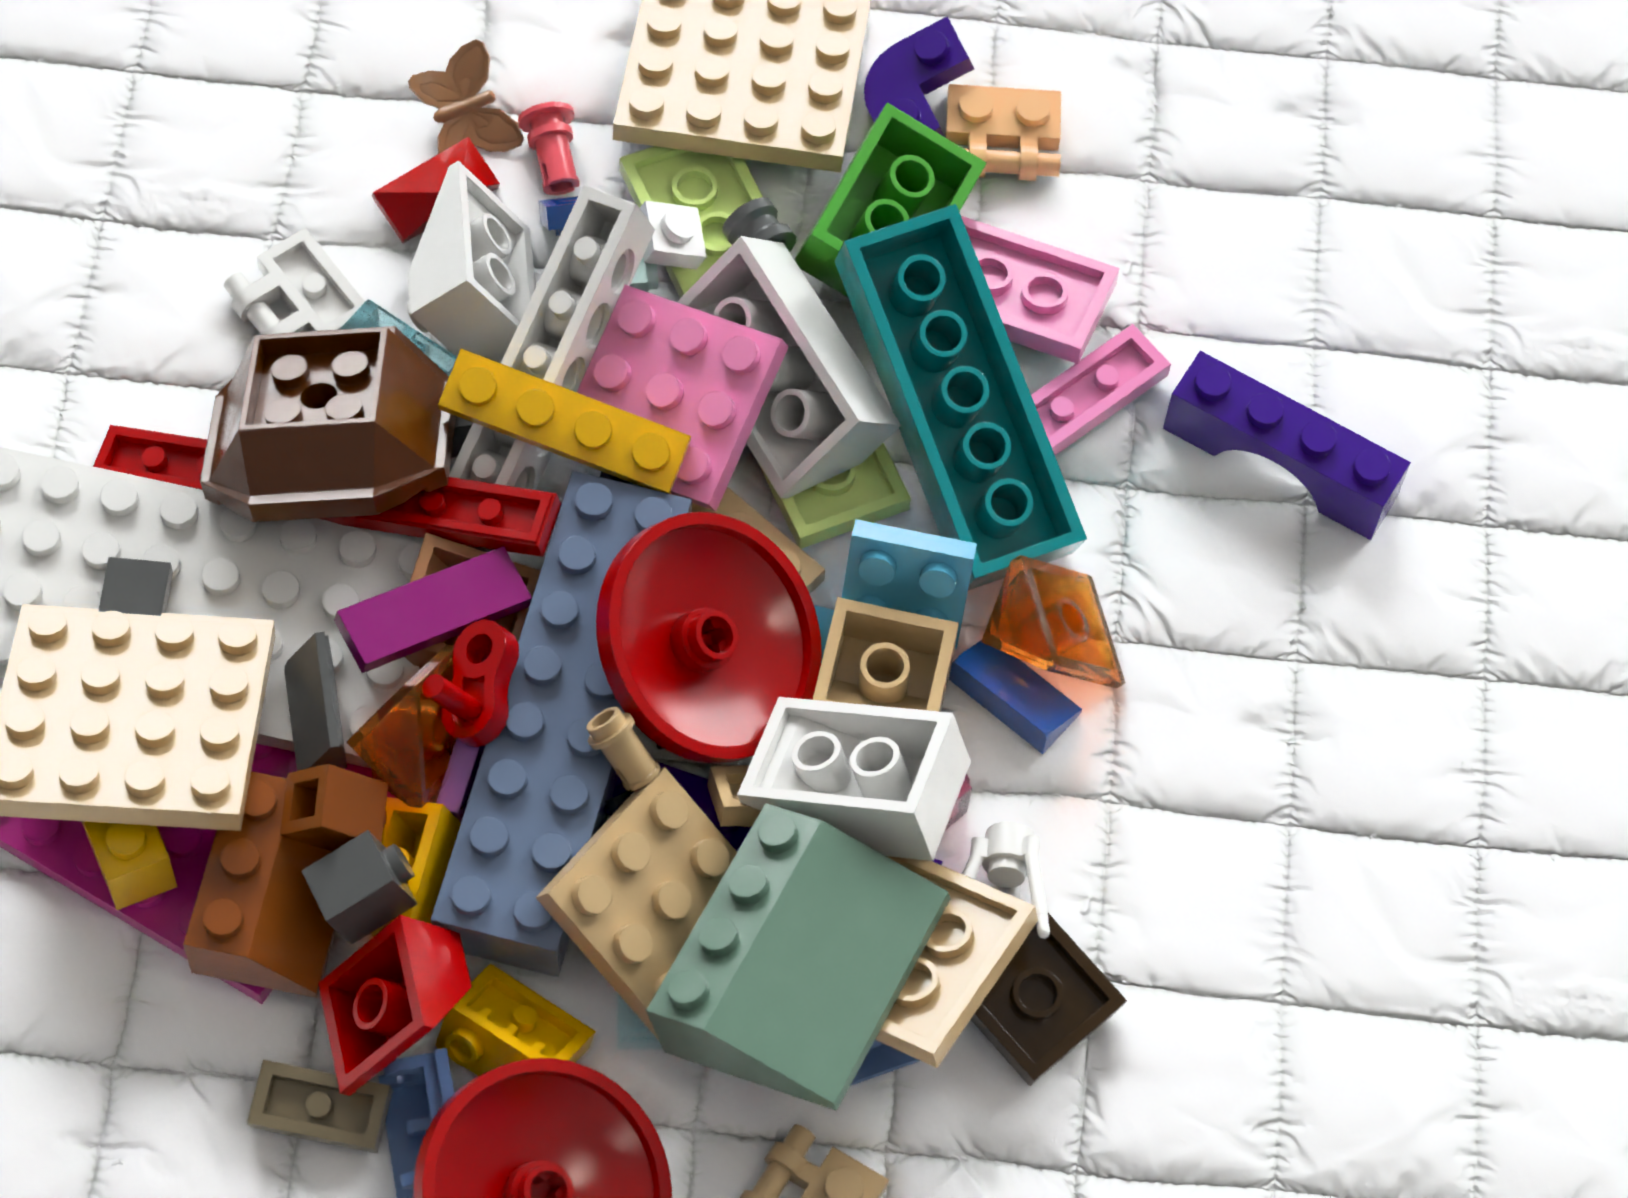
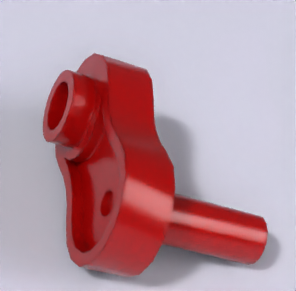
M483 619L473 622L459 635L453 648L452 682L439 674H432L425 679L422 685L423 695L443 707L442 723L445 730L467 746L480 747L489 744L499 736L508 719V686L519 658V644L511 632L495 621Z

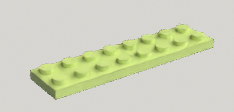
M658 146L619 158L620 173L634 202L639 208L645 201L698 208L707 258L697 270L665 266L681 298L732 246L722 233L723 225L727 218L743 204L763 196L745 160L742 158ZM884 443L862 464L788 499L779 497L761 468L797 546L801 549L852 531L856 519L874 523L910 509L911 498Z

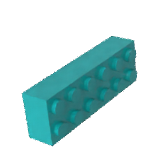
M953 204L845 240L834 262L892 412L901 424L899 427L900 433L940 536L977 543L968 591L1073 554L1087 540V536L957 205Z

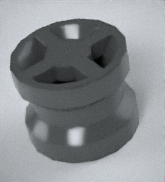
M761 197L743 204L727 218L723 225L722 233L731 245L741 236L781 242L785 244L789 252L792 251L796 244V235L787 224L778 222V210L769 198Z

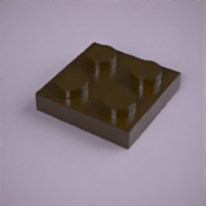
M1049 913L1050 935L1045 939L1040 938L1037 934L1036 925L1034 926L970 1019L1029 1087L1123 1008L1127 1002L1126 998Z

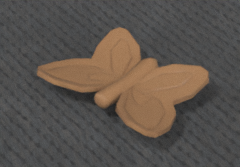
M475 39L461 46L449 59L446 71L429 70L414 74L408 80L410 90L424 104L438 109L433 115V120L438 123H444L437 136L438 154L467 137L470 138L474 146H478L488 152H507L522 146L524 141L518 122L501 109L482 108L494 103L496 100L492 90H487L477 95L489 78L490 56L483 41Z

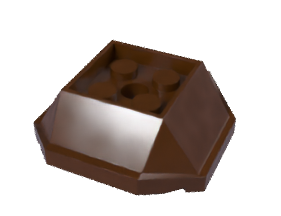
M396 326L254 335L233 379L215 396L200 479L204 497L214 504L225 505L235 514L252 522L378 515L404 504L422 490L429 493L446 486L449 482L456 416L439 410L438 403L449 376Z

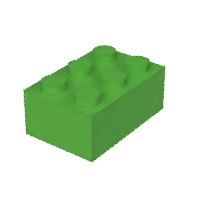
M887 102L864 137L794 260L801 270L848 297L834 262L845 240L953 204L957 205L960 212L986 162Z

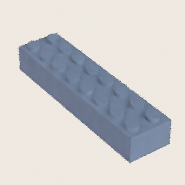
M572 470L518 641L519 658L508 686V719L499 736L485 746L431 917V924L460 933L464 954L559 977L570 937L536 897L605 823L608 813L605 801L613 797L618 775L602 751L591 748L588 743L590 734L586 727L593 717L607 708L618 707L622 713H625L608 684L598 652L596 612L600 589L613 559L631 538L642 530L667 518L691 513L692 499Z

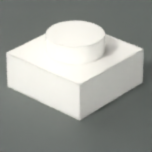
M645 201L640 209L655 228V231L643 255L644 263L697 270L707 258L698 208Z

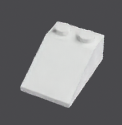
M459 160L450 165L407 274L409 293L407 311L412 322L420 331L424 333L429 332L440 341L454 361H456L462 348L501 363L536 288L530 228Z
M778 697L737 796L740 803L758 810H762L765 803L823 820L884 856L933 861L970 766L971 759L954 713Z

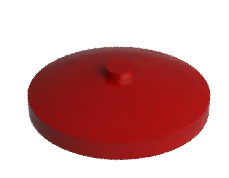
M691 512L676 515L642 530L631 538L613 559L606 572L600 589L596 612V637L602 668L608 684L624 712L630 713L634 718V724L659 746L673 754L697 762L715 764L739 761L754 756L778 697L813 700L822 659L821 635L816 610L810 593L793 563L772 540L759 530L745 522L723 514Z
M533 1058L507 1063L485 1072L469 1081L445 1102L427 1129L420 1146L414 1173L413 1198H672L670 1168L660 1137L644 1110L628 1092L604 1074L587 1066L561 1059Z

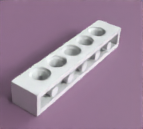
M583 185L501 364L577 392L624 285L630 286L655 231V228L636 203ZM473 423L449 473V477L536 490L552 452Z

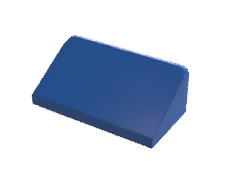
M989 635L961 653L951 663L949 680L1042 754L1082 713L1081 707Z

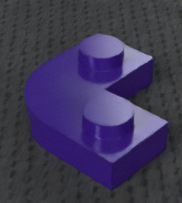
M948 16L891 45L874 61L867 73L864 84V100L873 122H875L888 102L945 137L925 95L975 70Z

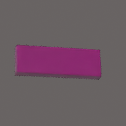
M503 546L338 610L334 622L361 673H365L458 636L473 622L483 619L496 621L526 609L531 603L532 596Z

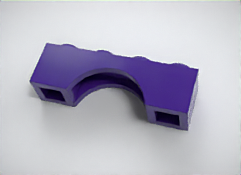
M1201 350L1172 392L1163 425L1164 430L1212 456H1216L1224 451L1240 450L1260 455L1277 463L1293 474L1307 488L1320 514L1369 540H1372L1397 499L1411 464L1410 461Z

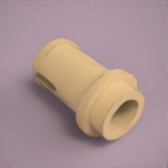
M610 707L597 714L587 724L586 729L590 734L588 743L592 749L602 751L622 780L626 791L630 789L636 791L653 781L661 768L633 730L635 721L630 713H622L618 707Z

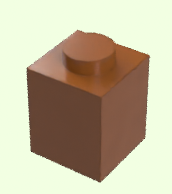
M331 764L287 773L280 836L334 851L369 830L382 843L383 829L387 817L385 809L388 783Z

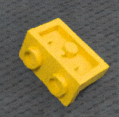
M490 963L471 982L472 988L446 1014L435 1043L437 1049L447 1048L448 1057L456 1064L480 1076L507 1063L523 1059L554 1058L576 1063L590 1048L596 1031Z

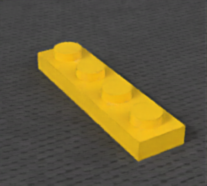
M462 348L459 351L438 403L439 410L638 486L668 494L671 493L691 442L690 435Z

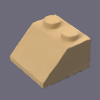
M837 597L813 700L941 712L953 661L959 623Z

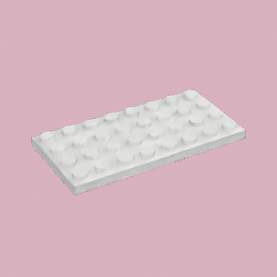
M0 447V687L2 688L22 604L99 609L108 557L170 562L173 576L166 613L274 620L275 642L257 744L294 751L284 674L285 664L314 633L325 632V636L328 635L333 660L346 762L393 773L422 673L419 666L413 665L405 657L361 673L334 622V618L338 610L408 584L424 538L344 526L318 518L252 522L235 514L223 504L217 505L206 500L201 489Z

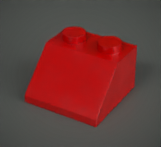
M399 915L318 983L339 1093L348 1096L352 1095L430 1032L472 988L460 933Z

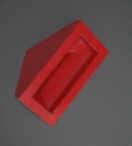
M469 137L372 192V199L402 243L424 232L450 165L458 160L491 192L500 186V182Z

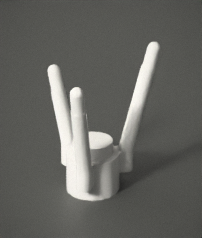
M1013 821L994 823L987 828L985 838L979 836L972 838L970 857L962 874L975 880L982 865L991 883L1007 888V894L1020 899L1021 885L1024 883L1025 877L1028 876L1032 905L1036 907L1038 916L1036 923L1037 934L1040 938L1045 939L1050 935L1039 862L1040 837L1022 823Z

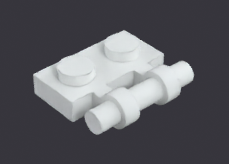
M306 227L256 256L258 269L264 275L263 277L250 283L243 273L236 272L230 275L223 284L225 290L233 298L232 308L243 321H251L261 335L363 328L373 321L371 307ZM279 298H282L293 311V314L281 321L269 307L271 303Z

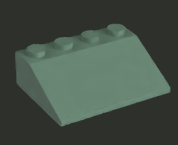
M765 803L646 1009L663 1051L837 1111L951 899L949 892L823 820Z

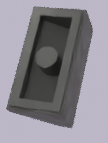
M325 632L314 633L288 659L284 668L297 771L325 764H331L343 769L347 768L328 635L325 636Z

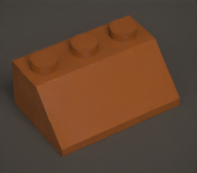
M251 771L241 831L216 830L183 943L191 973L318 998L320 991L318 983L323 979L336 930L326 922L302 870L332 851L280 836L287 778Z

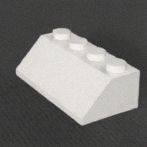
M741 236L677 301V303L782 338L789 346L746 443L780 498L788 499L862 464L901 426L784 243Z

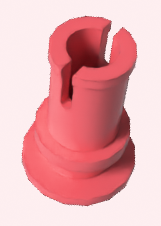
M564 102L540 103L529 107L518 117L519 128L523 132L528 133L529 147L532 150H536L543 181V192L548 195L567 194L574 191V187H579L580 185L569 144L573 140V131L569 124L574 119V110L571 105Z

